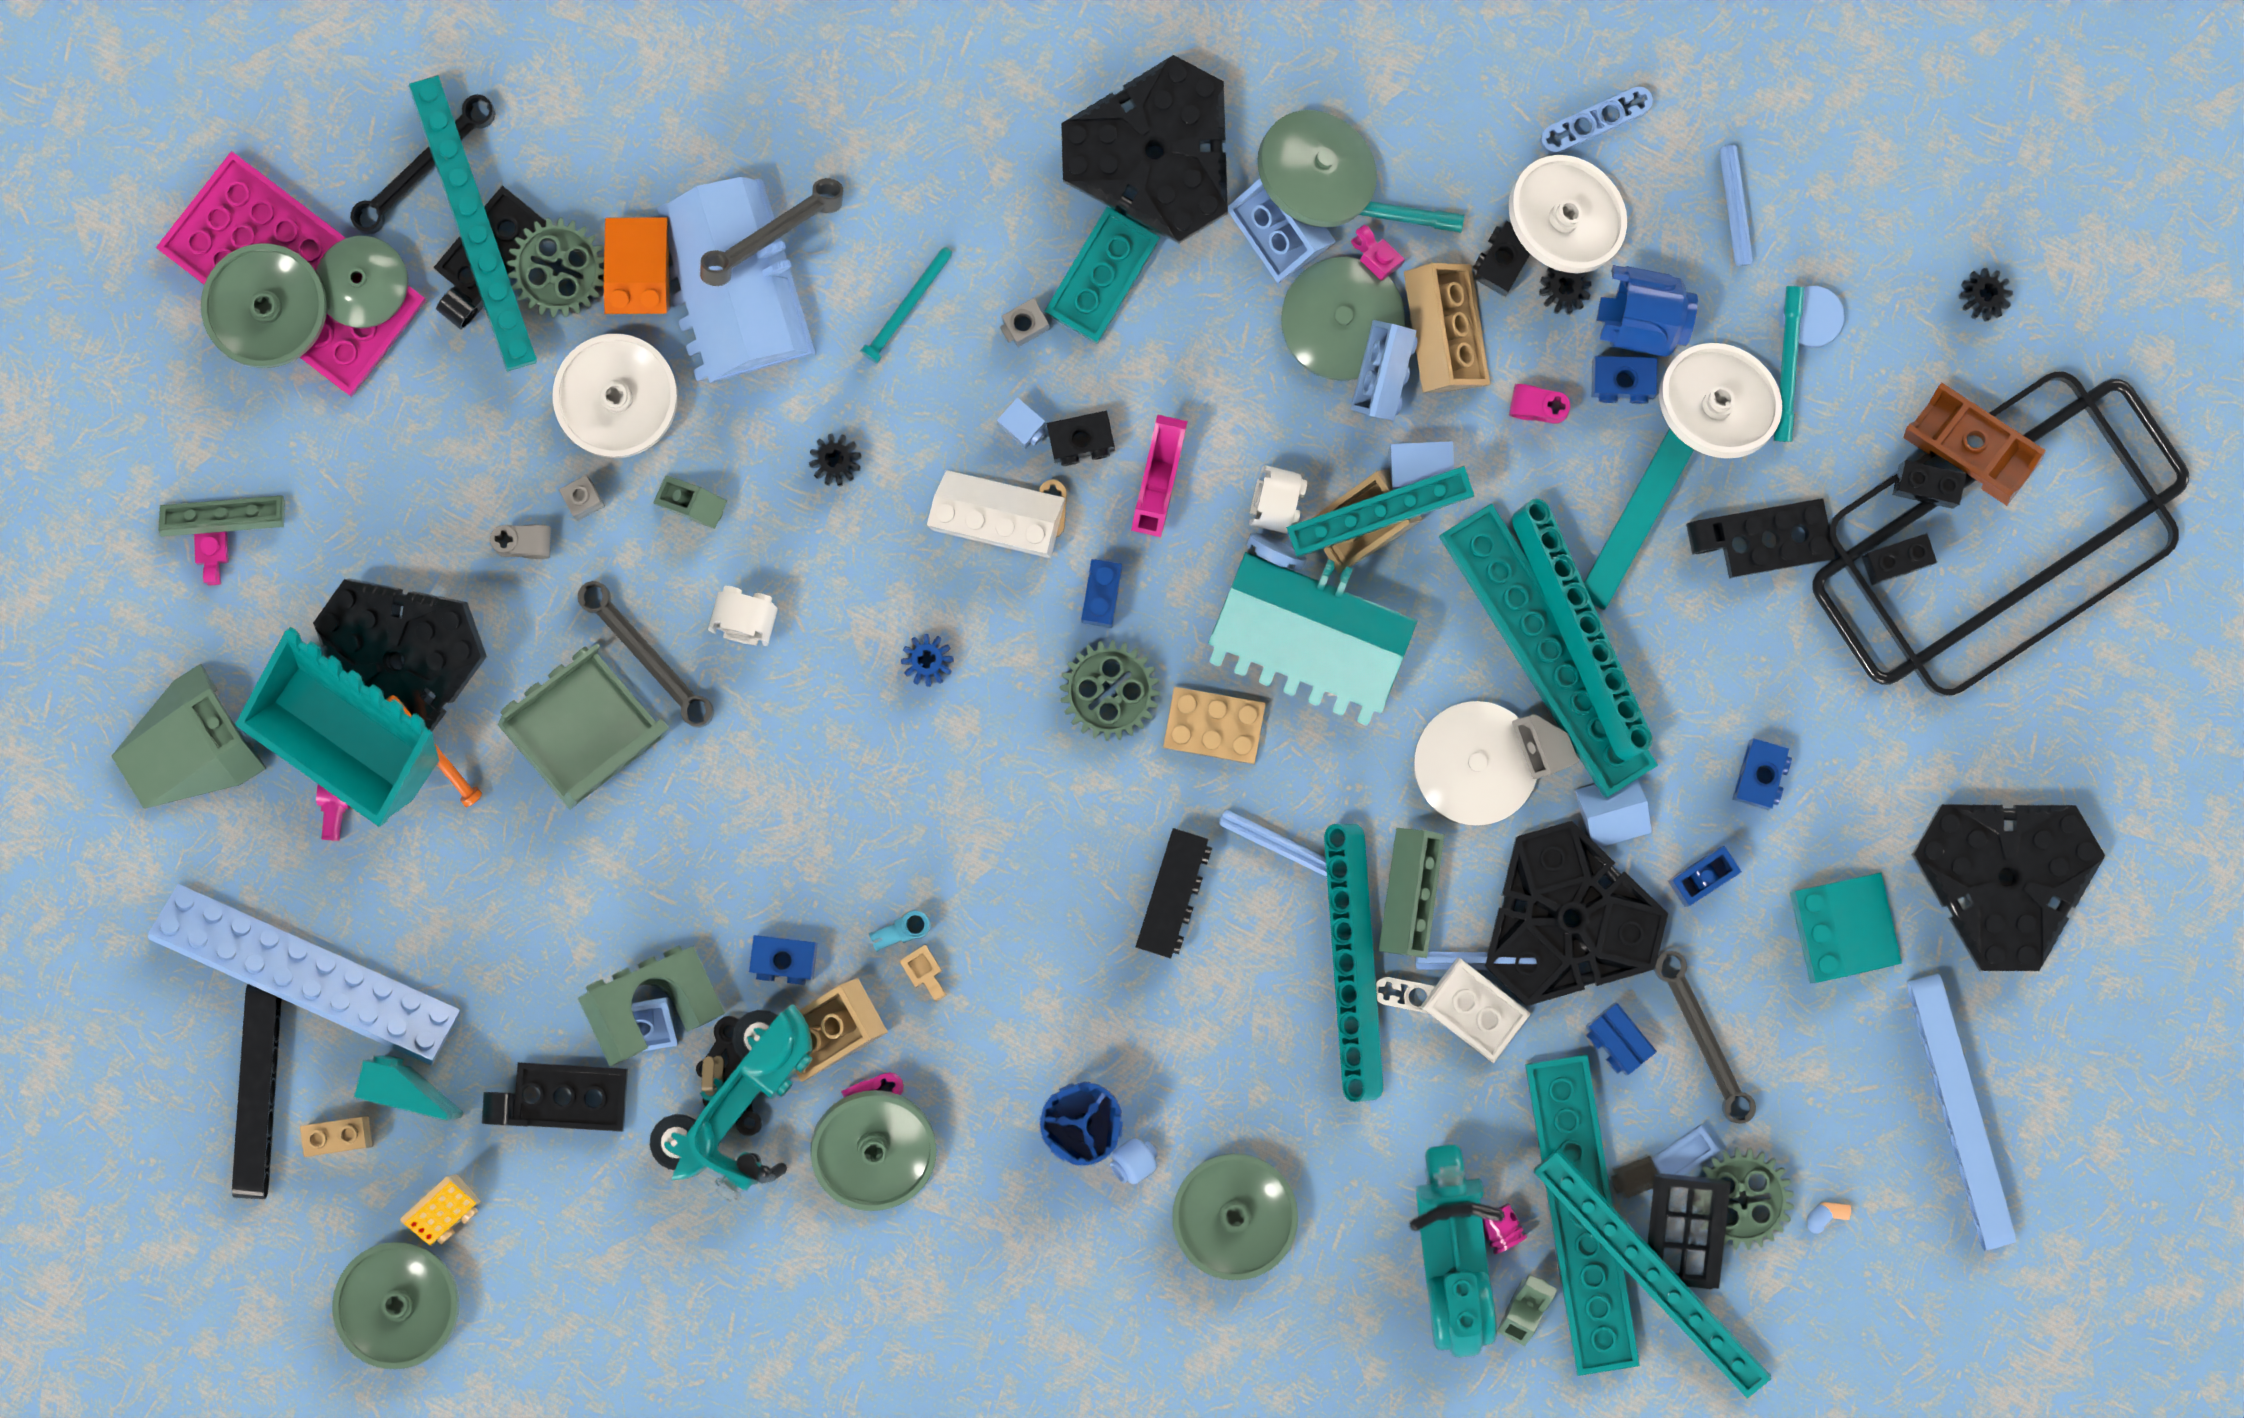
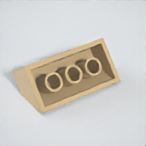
M1430 263L1404 271L1412 328L1417 330L1415 336L1418 341L1415 351L1422 392L1444 393L1490 385L1471 264Z

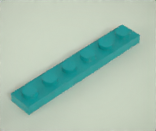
M1465 466L1286 528L1298 558L1475 497Z

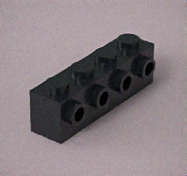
M1172 829L1135 948L1170 959L1173 953L1179 955L1184 936L1179 935L1182 923L1189 924L1194 908L1189 906L1188 903L1192 893L1198 895L1203 877L1198 876V871L1201 864H1208L1213 848L1207 846L1209 839L1179 829Z

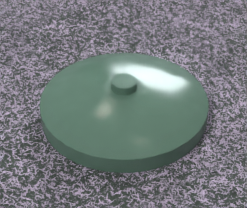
M1296 111L1285 115L1275 122L1262 139L1257 162L1263 187L1272 201L1283 212L1297 221L1317 227L1339 226L1357 217L1372 199L1377 182L1374 157L1362 136L1342 119L1322 111Z
M252 244L229 253L213 268L202 291L201 316L210 339L229 358L250 367L273 368L286 365L298 359L316 342L326 320V293L318 273L299 254L275 244Z
M1351 257L1329 258L1315 263L1304 270L1290 286L1284 299L1281 314L1284 340L1294 358L1315 375L1337 381L1358 379L1373 320L1404 327L1405 323L1403 302L1392 280L1386 277L1381 281L1360 259Z
M872 1090L849 1095L835 1103L823 1114L814 1129L810 1153L816 1179L829 1196L850 1208L878 1211L893 1208L908 1201L924 1187L933 1172L937 1149L931 1123L916 1104L892 1092Z
M1224 1154L1201 1163L1184 1179L1173 1204V1229L1181 1250L1197 1268L1220 1279L1246 1280L1271 1270L1288 1253L1298 1226L1297 1203L1286 1179L1269 1163L1246 1154Z
M401 1242L384 1243L371 1247L359 1254L342 1272L333 1295V1320L337 1333L344 1345L363 1362L384 1369L410 1368L422 1364L435 1356L450 1339L459 1315V1293L452 1273L435 1254L414 1244Z

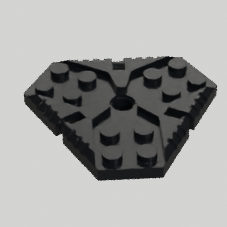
M1172 55L1123 85V90L1115 95L1113 93L1108 94L1085 110L1062 122L1063 182L1115 210L1118 206L1127 211L1126 216L1179 244L1228 214L1226 152H1223V143L1226 141L1224 81ZM1130 100L1135 108L1125 112L1121 105ZM1210 143V152H1200V144ZM1151 146H1159L1164 153L1158 159H1151L1147 156L1146 150ZM1128 187L1137 192L1133 200L1124 196Z
M351 578L344 579L313 622L321 647L324 649L325 657L328 659L332 655L338 659L343 670L348 674L351 670H354L362 677L363 684L368 688L373 684L381 689L384 699L387 700L391 695L396 696L411 715L415 713L421 717L426 728L432 732L447 712L443 709L444 705L456 700L487 657L468 602L415 591L408 592L406 595L402 594L403 589ZM401 606H403L402 615H400ZM430 691L435 695L434 699L428 695Z
M1942 804L1939 805L1911 854L1941 907L1947 906L1952 914L1948 919L1979 971H2040L2069 920L2067 915L2070 909L2076 908L2105 857L2103 850L2076 805H2013V808H2003V805ZM2004 821H2013V831H2004ZM2004 868L2010 870L2013 876L2012 883L2009 886H2004L1999 881V873ZM1966 895L1971 905L1963 909L1958 899ZM2052 896L2060 900L2056 910L2048 906Z
M1573 821L1515 837L1501 895L1504 896L1502 908L1499 907L1485 967L1525 1006L1585 990L1584 986L1590 984L1599 986L1651 971L1656 967L1668 912L1625 871L1620 873L1613 866L1615 862ZM1603 875L1612 882L1606 890L1598 883V880ZM1516 900L1526 902L1524 913L1514 911ZM1569 909L1575 910L1579 914L1580 920L1575 927H1569L1564 923V913ZM1499 957L1516 958L1515 964L1493 963ZM1520 958H1535L1537 964H1518ZM1588 961L1590 972L1580 974L1578 964Z

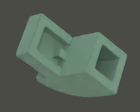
M1531 1275L1526 1280L1523 1279L1504 1313L1497 1332L1525 1346L1536 1332L1542 1314L1554 1299L1557 1288L1549 1285L1545 1280Z

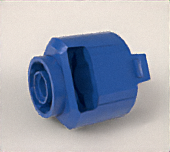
M1613 265L1611 269L1612 278L1620 280L1616 298H1600L1596 321L1604 323L1600 333V340L1610 342L1611 347L1663 357L1672 354L1676 345L1687 346L1693 332L1697 314V294L1686 292L1682 280L1670 274L1629 266Z
M1085 1081L1076 1085L1072 1083L1060 1088L1059 1092L1052 1094L1045 1103L1040 1118L1041 1135L1045 1144L1051 1149V1152L1062 1161L1066 1160L1072 1165L1079 1166L1095 1164L1108 1157L1117 1147L1118 1137H1121L1122 1110L1115 1096L1105 1087L1097 1083ZM1086 1113L1084 1117L1078 1120L1074 1119L1077 1114ZM1089 1117H1091L1092 1125L1089 1129H1087V1120L1089 1119ZM1074 1125H1077L1082 1131L1077 1130Z

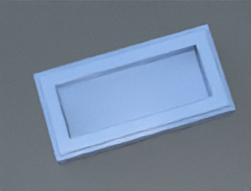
M1699 1125L1651 1158L1650 1162L1659 1174L1684 1176L1718 1153L1719 1149L1704 1127Z

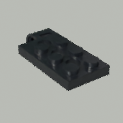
M502 185L484 208L508 275L514 271V267L506 265V262L516 258L509 253V249L520 248L514 241L515 238L525 240L526 237L523 233L525 228L533 233L535 232L534 222L537 221L544 228L546 220ZM506 221H511L515 224V232L509 237H503L499 234L500 225ZM459 236L433 268L454 285L441 298L436 310L462 330L475 318L484 307L475 279L470 284L460 282L459 276L461 271L471 267Z
M1823 498L1702 519L1686 524L1692 555L1723 549L1729 579L1836 559L1829 537V524ZM1794 526L1801 527L1805 532V540L1802 543L1794 541L1791 536ZM1765 531L1773 533L1776 538V544L1773 548L1766 547L1762 542V535ZM1735 537H1741L1745 540L1747 548L1744 553H1738L1734 550L1732 541Z
M518 1062L516 1093L484 1092L481 1124L623 1132L628 1069ZM531 1085L537 1087L540 1091V1099L534 1104H530L524 1099V1090ZM561 1087L567 1088L572 1096L569 1104L565 1106L559 1105L555 1100V1092ZM592 1089L600 1091L603 1097L602 1103L596 1108L589 1106L586 1102V1094Z

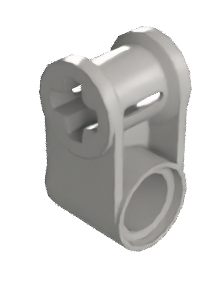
M536 524L498 526L491 532L490 544L500 556L548 559L550 558L551 527ZM505 534L513 540L507 543V548H503L498 540H503Z

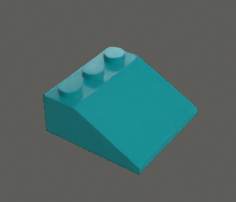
M1882 873L1789 892L1810 983L1824 982L1902 964Z
M374 1055L373 1060H363L354 1098L442 1120L462 1118L463 1111L412 1067L402 1065L404 1059L390 1055Z

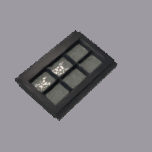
M1663 1173L1654 1174L1647 1244L1687 1287L1719 1289L1731 1181Z

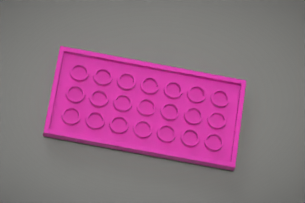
M231 151L156 248L202 284H205L209 274L218 262L229 253L244 246L266 243L286 247L303 257L316 271L321 258L328 249L346 238ZM361 273L353 276V283L362 281L363 276ZM408 285L406 298L397 313L386 322L370 328H353L343 325L327 313L324 327L318 339L299 358L352 397L427 299Z

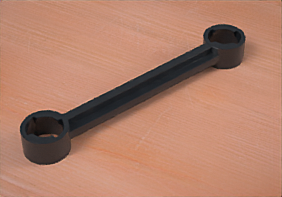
M475 94L469 96L464 101L462 115L455 121L461 141L474 128H485L493 122L495 108L487 97ZM479 101L487 103L488 116L482 121H473L471 117L472 104ZM429 146L372 201H360L354 205L350 218L353 225L364 234L378 232L384 224V214L435 166ZM373 207L376 209L378 219L371 227H362L360 216L363 213L361 211L363 208Z

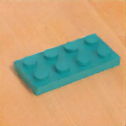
M1107 206L1044 313L1098 344L1158 244L1160 237Z

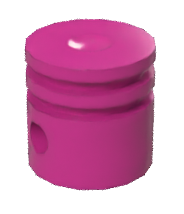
M1509 1203L1498 1208L1505 1213V1218L1502 1221L1497 1222L1482 1218L1484 1236L1487 1241H1491L1489 1245L1491 1248H1495L1493 1250L1495 1255L1527 1238L1525 1233H1521L1523 1228L1518 1227L1520 1222Z

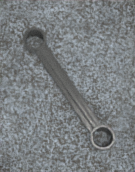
M823 178L816 181L810 197L725 252L714 250L705 253L701 257L700 277L702 281L711 286H722L728 283L731 279L732 268L818 212L833 213L838 211L843 201L842 184L831 178ZM821 194H832V195H834V197H832V198H826V197H822V196H820V195H821ZM720 266L723 270L715 271L708 267Z
M590 581L582 585L578 592L580 606L590 613L597 614L678 703L681 707L682 718L687 724L697 728L708 725L714 715V709L710 701L702 696L695 695L611 603V595L607 587L597 581ZM591 587H599L602 592V600L599 603L601 606L596 609L585 606L584 593ZM694 701L705 703L703 705L705 706L706 713L703 717L704 721L701 723H694L688 720L687 708Z
M1676 951L1662 952L1658 955L1654 972L1660 980L1668 982L1724 1097L1722 1104L1724 1116L1729 1121L1738 1124L1750 1121L1756 1112L1755 1102L1750 1095L1741 1092L1685 977L1687 970L1685 958ZM1667 955L1675 956L1680 961L1681 969L1676 974V977L1667 978L1661 974V971H1663L1662 963L1667 958ZM1736 1096L1745 1098L1749 1103L1750 1110L1744 1116L1745 1118L1735 1119L1729 1114L1732 1112L1731 1105L1736 1100Z

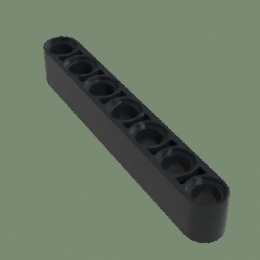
M247 984L245 992L232 1196L233 1198L265 1200L268 1195L282 999L250 984Z

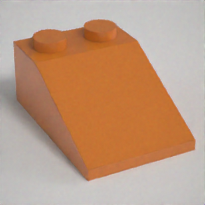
M606 217L604 245L605 314H667L671 309L668 217Z

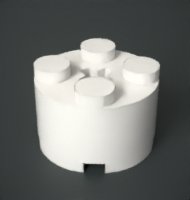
M1263 465L1260 472L1266 473L1264 481L1257 480L1250 507V514H1254L1255 518L1249 520V525L1287 534L1286 527L1299 522L1300 510H1296L1299 498H1303L1305 495L1307 480L1301 479L1300 473Z
M724 586L723 592L717 593L708 630L716 634L717 629L724 631L723 638L735 642L757 646L758 640H762L763 646H768L778 610L771 602L772 597L761 593H754L752 597L741 594L742 590L739 588Z

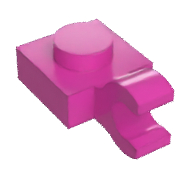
M1363 225L1356 230L1357 236L1351 240V243L1357 250L1363 253L1360 261L1381 281L1402 266L1405 259L1384 239L1377 243L1372 230L1368 226Z
M228 532L194 534L195 563L197 565H204V583H207L208 586L220 585V563H229Z

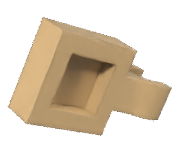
M926 944L899 961L915 988L925 984L936 1002L946 996L945 991L935 978L936 975L943 971Z

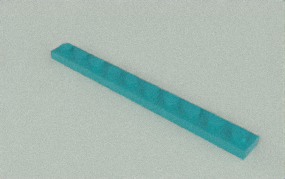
M439 75L409 83L413 102L506 371L537 363V358Z
M1558 1149L1534 1168V1173L1747 1399L1771 1380V1375Z

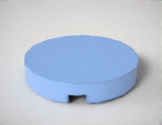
M1807 286L1804 290L1799 345L1807 348L1822 347L1833 341L1840 333L1844 323V309L1839 298L1829 289L1820 286ZM1783 308V311H1782V314H1781V315H1782V325H1783V328H1784V325H1785V315H1784V308Z
M1251 533L1246 542L1249 549H1252L1254 546L1256 547L1254 552L1258 556L1283 568H1288L1289 564L1294 565V571H1300L1307 561L1305 556L1297 558L1293 547L1263 534Z

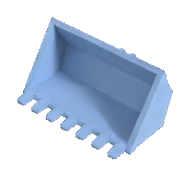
M737 177L699 185L657 208L659 213L657 217H668L669 254H671L674 263L673 266L669 267L670 282L678 279L681 290L673 294L671 299L675 307L686 303L689 315L679 320L681 331H688L693 328L696 340L687 344L686 349L689 356L701 353L704 363L694 369L697 381L708 378L709 383L816 354L790 271L792 267L791 262L786 258L784 251L786 246L781 241V238H778L732 268L730 281L722 286L708 285L700 277L701 257L705 253L714 250L725 252L775 219L762 179L753 180ZM720 266L708 267L715 271L723 270Z

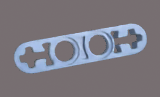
M1634 87L1548 126L1542 133L1540 139L1541 147L1546 153L1557 155L1633 121L1649 111L1653 101L1652 94L1644 87ZM1633 95H1637L1638 98H1645L1646 101L1643 103L1642 109L1634 105L1627 110L1629 116H1625L1624 107L1619 102L1620 100H1623L1625 106L1633 101ZM1605 107L1616 108L1619 113L1618 120L1615 122L1605 121L1602 117V110ZM1579 119H1585L1590 123L1591 131L1586 135H1579L1574 130V123ZM1563 126H1568L1569 135L1574 141L1570 142L1569 136H1566L1560 140L1559 147H1556L1554 143H1547L1550 133H1554L1555 136L1562 135L1566 131Z

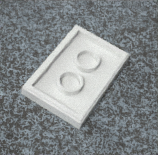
M1457 957L1420 1006L1492 1063L1497 1060L1531 1015L1530 1012L1459 957Z

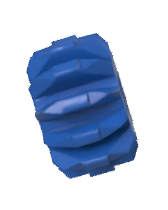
M924 634V644L920 645L916 637L912 638V643L916 647L915 650L907 646L903 649L906 654L911 655V658L901 659V664L912 665L906 669L904 674L908 677L917 672L913 681L916 685L921 682L923 676L925 677L926 687H931V677L935 676L939 684L943 683V678L939 672L942 671L948 675L952 672L949 667L943 664L954 662L953 656H942L951 649L950 646L947 644L938 649L942 640L939 636L930 644L929 635ZM925 653H931L932 658L936 657V662H932L930 668H924L923 663L919 664V659H923Z

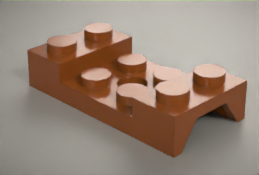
M1942 382L1921 414L1914 422L1907 426L1903 437L1927 454L1933 451L1983 484L1981 488L1983 491L2008 506L2040 464L2046 451ZM1973 435L1978 436L1983 440L1984 445L1979 448L1971 447L1967 443V438Z

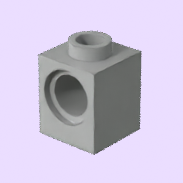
M1034 298L1002 315L1004 325L1000 326L1007 341L1010 343L1014 340L1017 347L1050 329L1048 321ZM1020 317H1026L1031 320L1032 325L1026 331H1019L1014 326L1015 321Z
M587 475L559 489L572 516L578 521L605 507L593 482Z

